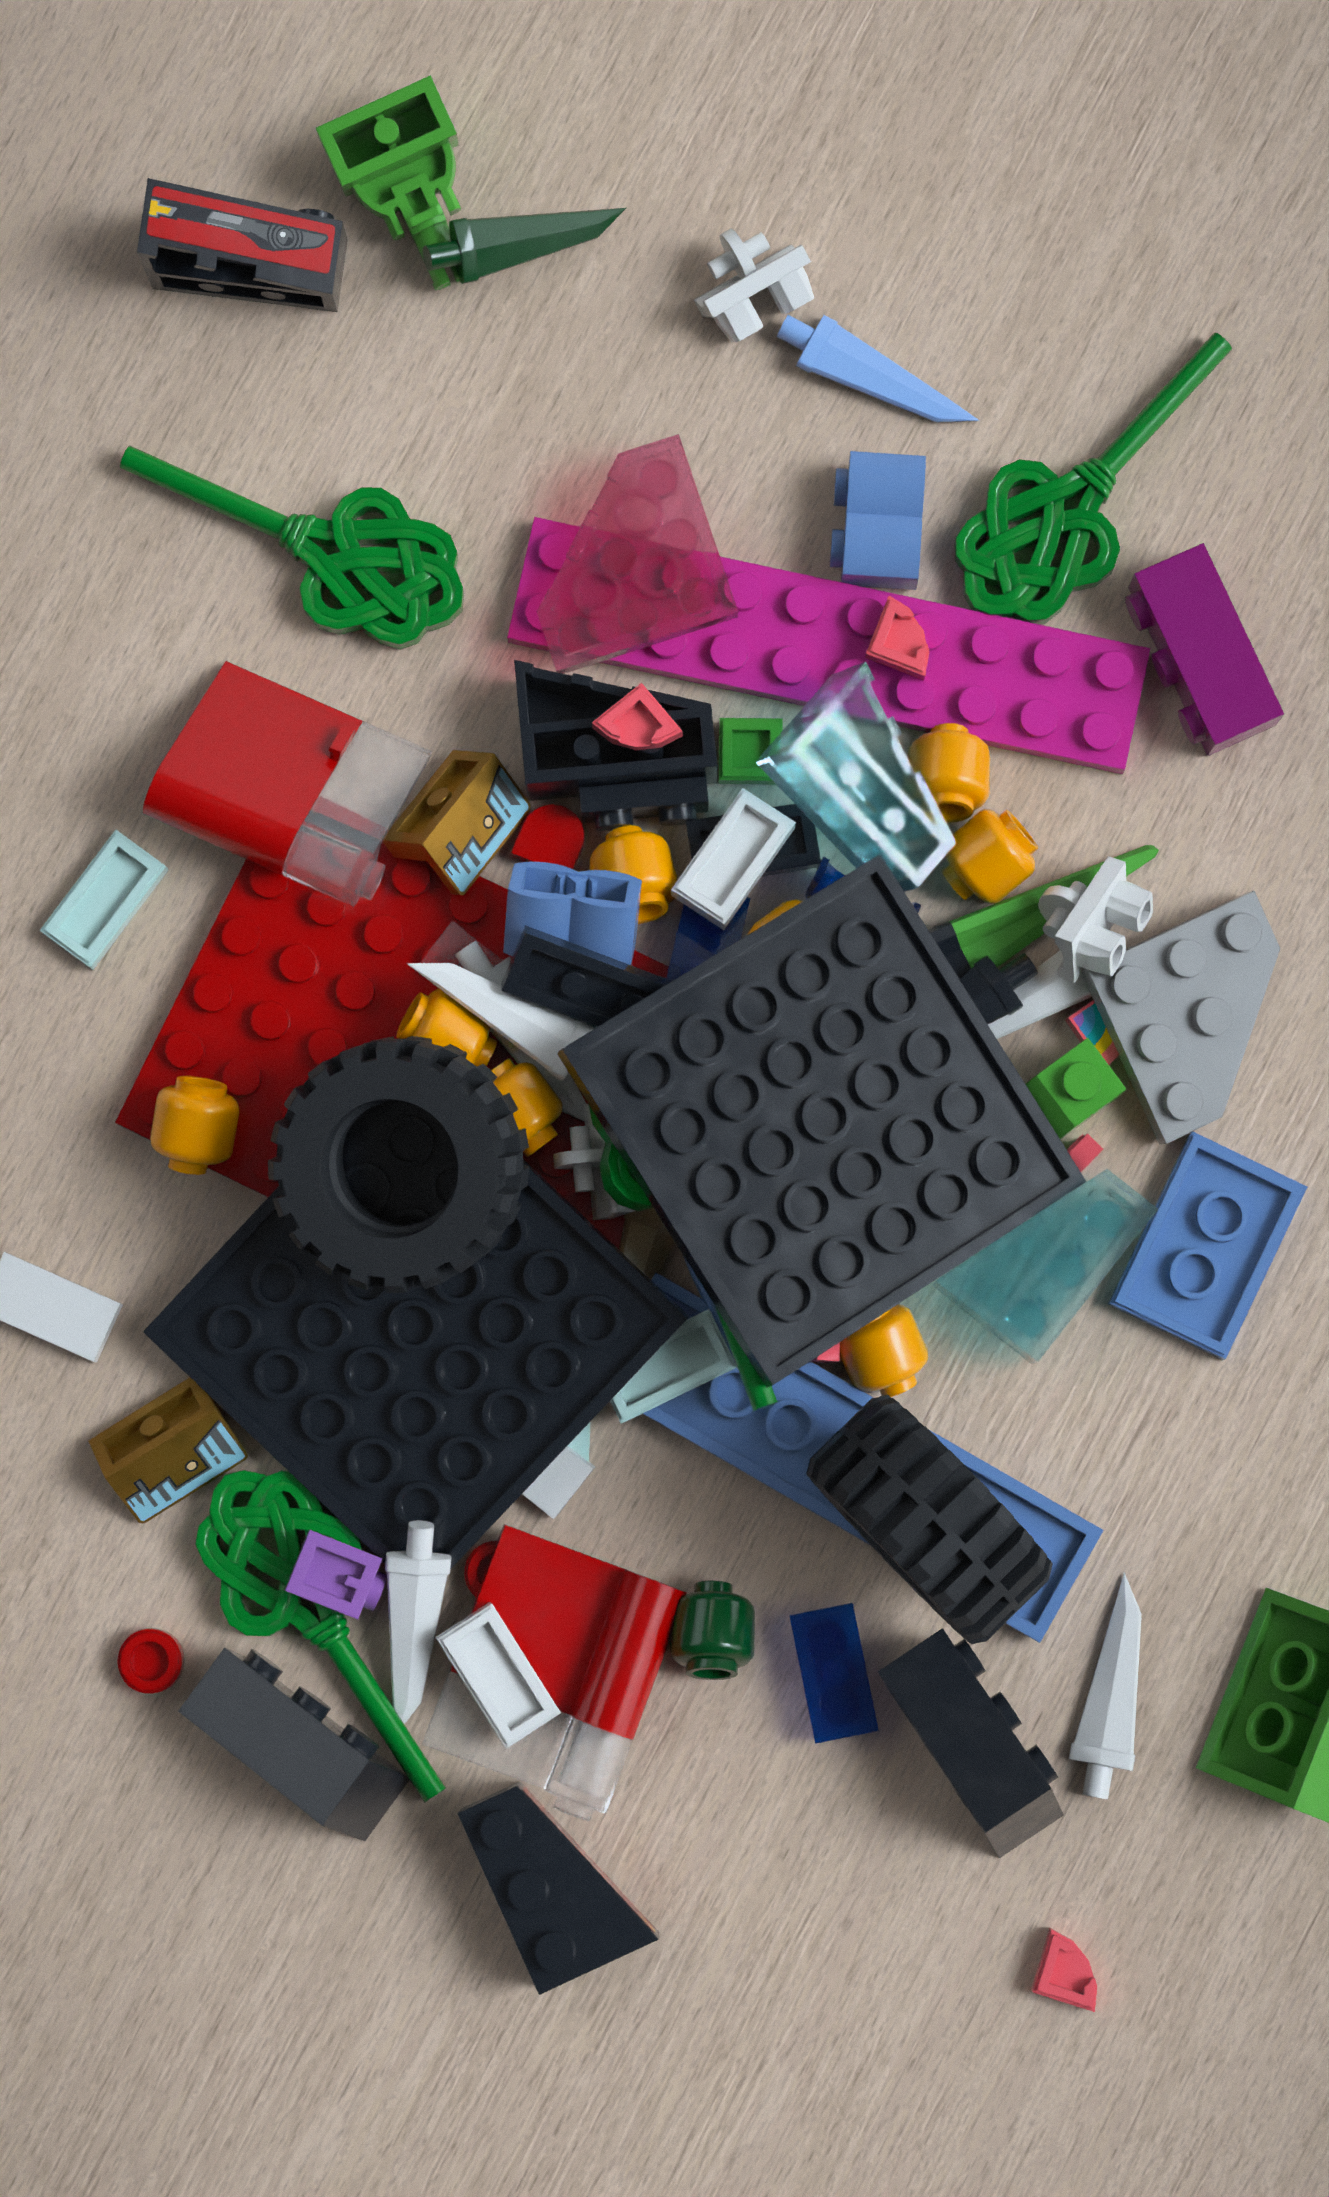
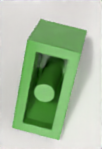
M1086 1038L1025 1084L1060 1140L1120 1097L1126 1090V1087L1089 1038Z

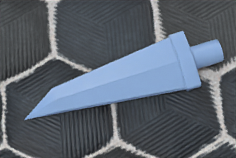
M787 315L777 334V338L803 351L796 367L808 373L813 372L934 422L980 421L913 374L839 326L837 321L823 315L816 329Z

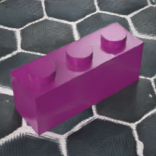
M1199 544L1134 573L1128 586L1131 594L1125 596L1126 607L1136 628L1139 631L1148 629L1158 650L1152 653L1151 657L1162 684L1166 688L1174 685L1184 708L1178 710V716L1189 741L1193 745L1201 742L1208 757L1275 727L1283 717L1284 712L1205 544Z

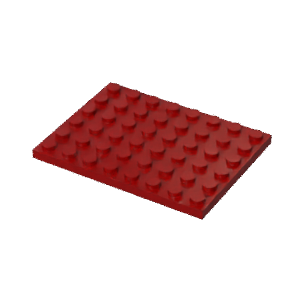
M319 799L311 813L302 846L291 868L284 876L245 860L115 1123L151 1141L150 1136L159 1091L175 1085L176 1078L180 1076L201 1077L227 1085L226 1094L233 1097L239 1106L233 1152L228 1160L219 1164L208 1165L207 1168L259 1194L269 1197L279 1186L278 1180H269L268 1160L276 1157L278 1144L271 1142L270 1139L275 1122L284 1119L288 1109L284 1103L293 1089L303 1085L309 1078L308 1073L320 1063L339 1055L342 1051L377 1039L387 1037L398 1039L396 1037L397 1030L414 998L420 992L428 996L438 989L437 986L406 963H452L463 968L455 954L474 941L478 943L493 967L508 957L512 958V956L503 952L508 889L479 876L464 895L452 894L428 861L394 858L381 840L387 831ZM634 950L632 966L671 981L684 974ZM489 1032L488 1036L497 1040L496 1037L491 1032ZM497 1040L495 1050L486 1066L493 1070L508 1058L512 1060L515 1066L518 1063ZM562 1112L551 1124L558 1135L529 1157L523 1152V1159L619 1249L625 1222L624 1215L613 1219L593 1220L591 1191L575 1192L573 1169L554 1168L553 1155L571 1151L570 1128L585 1126L584 1121Z

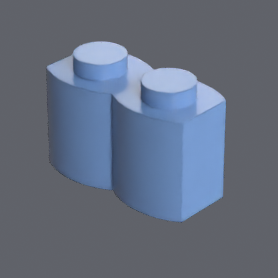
M850 451L848 469L836 468L834 506L846 507L844 530L832 529L830 567L842 568L841 582L861 587L916 590L920 567L926 456Z
M515 863L508 887L503 952L513 956L526 925L632 965L636 945L642 880L615 871L587 870L577 872L571 868L553 863Z

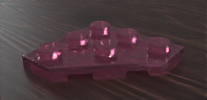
M679 434L618 453L607 474V480L592 509L588 511L566 553V559L551 588L547 590L537 610L540 626L556 672L565 674L738 618V609Z

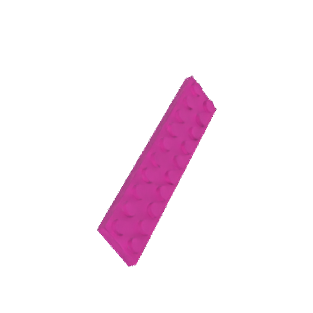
M534 517L507 635L508 643L926 733H930L931 729L939 724H960L968 729V733L982 739L987 746L1123 774L1126 768L1151 649ZM888 596L909 607L914 613V618L924 630L926 643L929 648V658L924 680L865 658Z

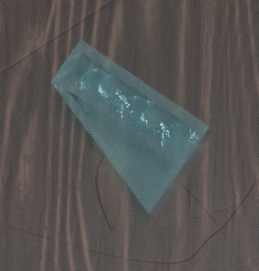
M865 661L832 674L757 759L756 763L855 868L881 854L905 892L919 888L956 844V841L921 771H913L897 739L902 733L894 717L887 718L870 684L875 679Z
M1106 1169L937 1279L932 1286L1025 1360L1035 1364L1042 1358L1158 1208Z

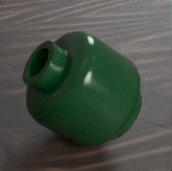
M714 1580L697 1582L694 1584V1592L682 1596L678 1602L670 1638L671 1656L677 1664L686 1667L687 1676L692 1678L725 1680L736 1677L738 1675V1668L747 1665L754 1656V1606L747 1598L733 1593V1585L728 1582Z

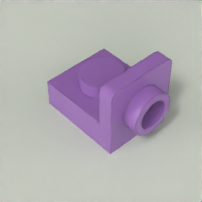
M308 1530L285 1591L359 1619L363 1607L374 1611L384 1589L387 1574L378 1571L382 1558Z

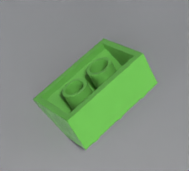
M1266 1588L1196 1769L1329 1823V1610Z

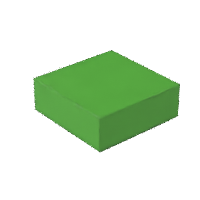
M719 718V784L782 785L783 718Z

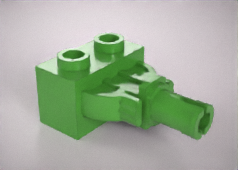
M431 75L316 127L319 140L345 197L354 194L365 209L375 216L384 219L393 240L405 237L396 213L400 212L422 259L423 247L425 245L450 241L449 226L436 198V194L441 195L450 216L461 210L452 189L456 173L453 148L459 146L457 132ZM451 266V272L457 283L459 282L456 266ZM445 268L428 270L433 281L432 285L436 291L451 286Z

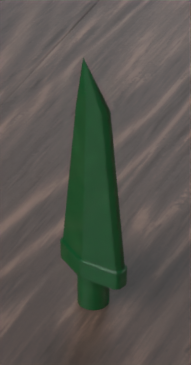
M626 208L449 221L450 241L425 245L423 247V260L429 271L456 266L461 284L478 281L479 278L596 239Z

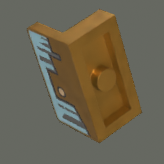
M452 750L381 840L394 858L428 861L452 894L464 895L529 813L531 804L495 753Z
M190 1377L88 1440L105 1479L141 1524L148 1522L248 1458L245 1447L223 1418L215 1400Z

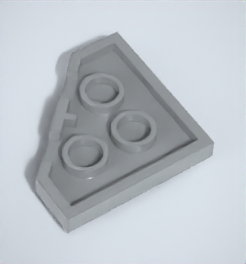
M1255 891L1240 895L1126 949L1123 961L1113 976L1083 969L1081 972L1159 1144H1168L1223 1116L1280 951V946Z

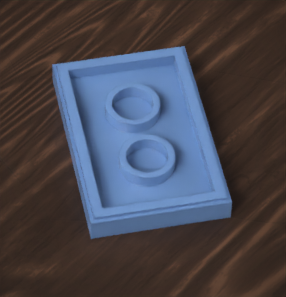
M1193 1131L1190 1132L1108 1305L1221 1360H1225L1305 1194L1307 1186Z

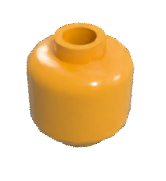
M955 723L936 725L931 729L930 733L917 738L908 751L907 792L910 801L920 810H923V814L927 818L934 821L949 823L970 818L975 810L985 804L990 794V753L987 744L978 736L968 733L966 727Z
M983 809L945 840L943 851L949 865L942 870V874L951 887L964 900L975 894L982 901L995 904L1033 874L1035 860L1032 854L1038 850V845L1020 821L1007 809L1000 815L993 810Z
M622 826L607 833L605 842L601 843L592 852L589 861L590 870L615 871L642 880L638 924L656 920L667 912L668 905L675 899L671 896V889L678 878L670 848L662 836L652 832H643L639 826Z
M439 988L428 996L420 992L414 998L396 1034L398 1039L417 1036L431 1038L432 1044L442 1047L451 1044L467 1052L466 1059L475 1066L482 1064L486 1066L497 1044V1040L488 1036L491 1028L489 1025Z
M508 1058L491 1070L497 1076L493 1083L503 1096L510 1093L519 1109L513 1113L518 1129H526L529 1148L523 1152L529 1157L558 1135L551 1124L561 1115L563 1104L534 1064L523 1062L515 1066L512 1060Z
M180 1076L176 1078L175 1085L159 1091L150 1139L152 1148L162 1156L169 1158V1169L185 1174L203 1175L206 1174L208 1165L222 1163L231 1157L239 1116V1106L233 1097L226 1094L227 1085L201 1077Z
M898 1304L840 1342L839 1356L854 1387L862 1391L879 1390L881 1396L889 1395L893 1397L908 1391L917 1384L915 1374L927 1363L928 1349L911 1310L904 1305Z

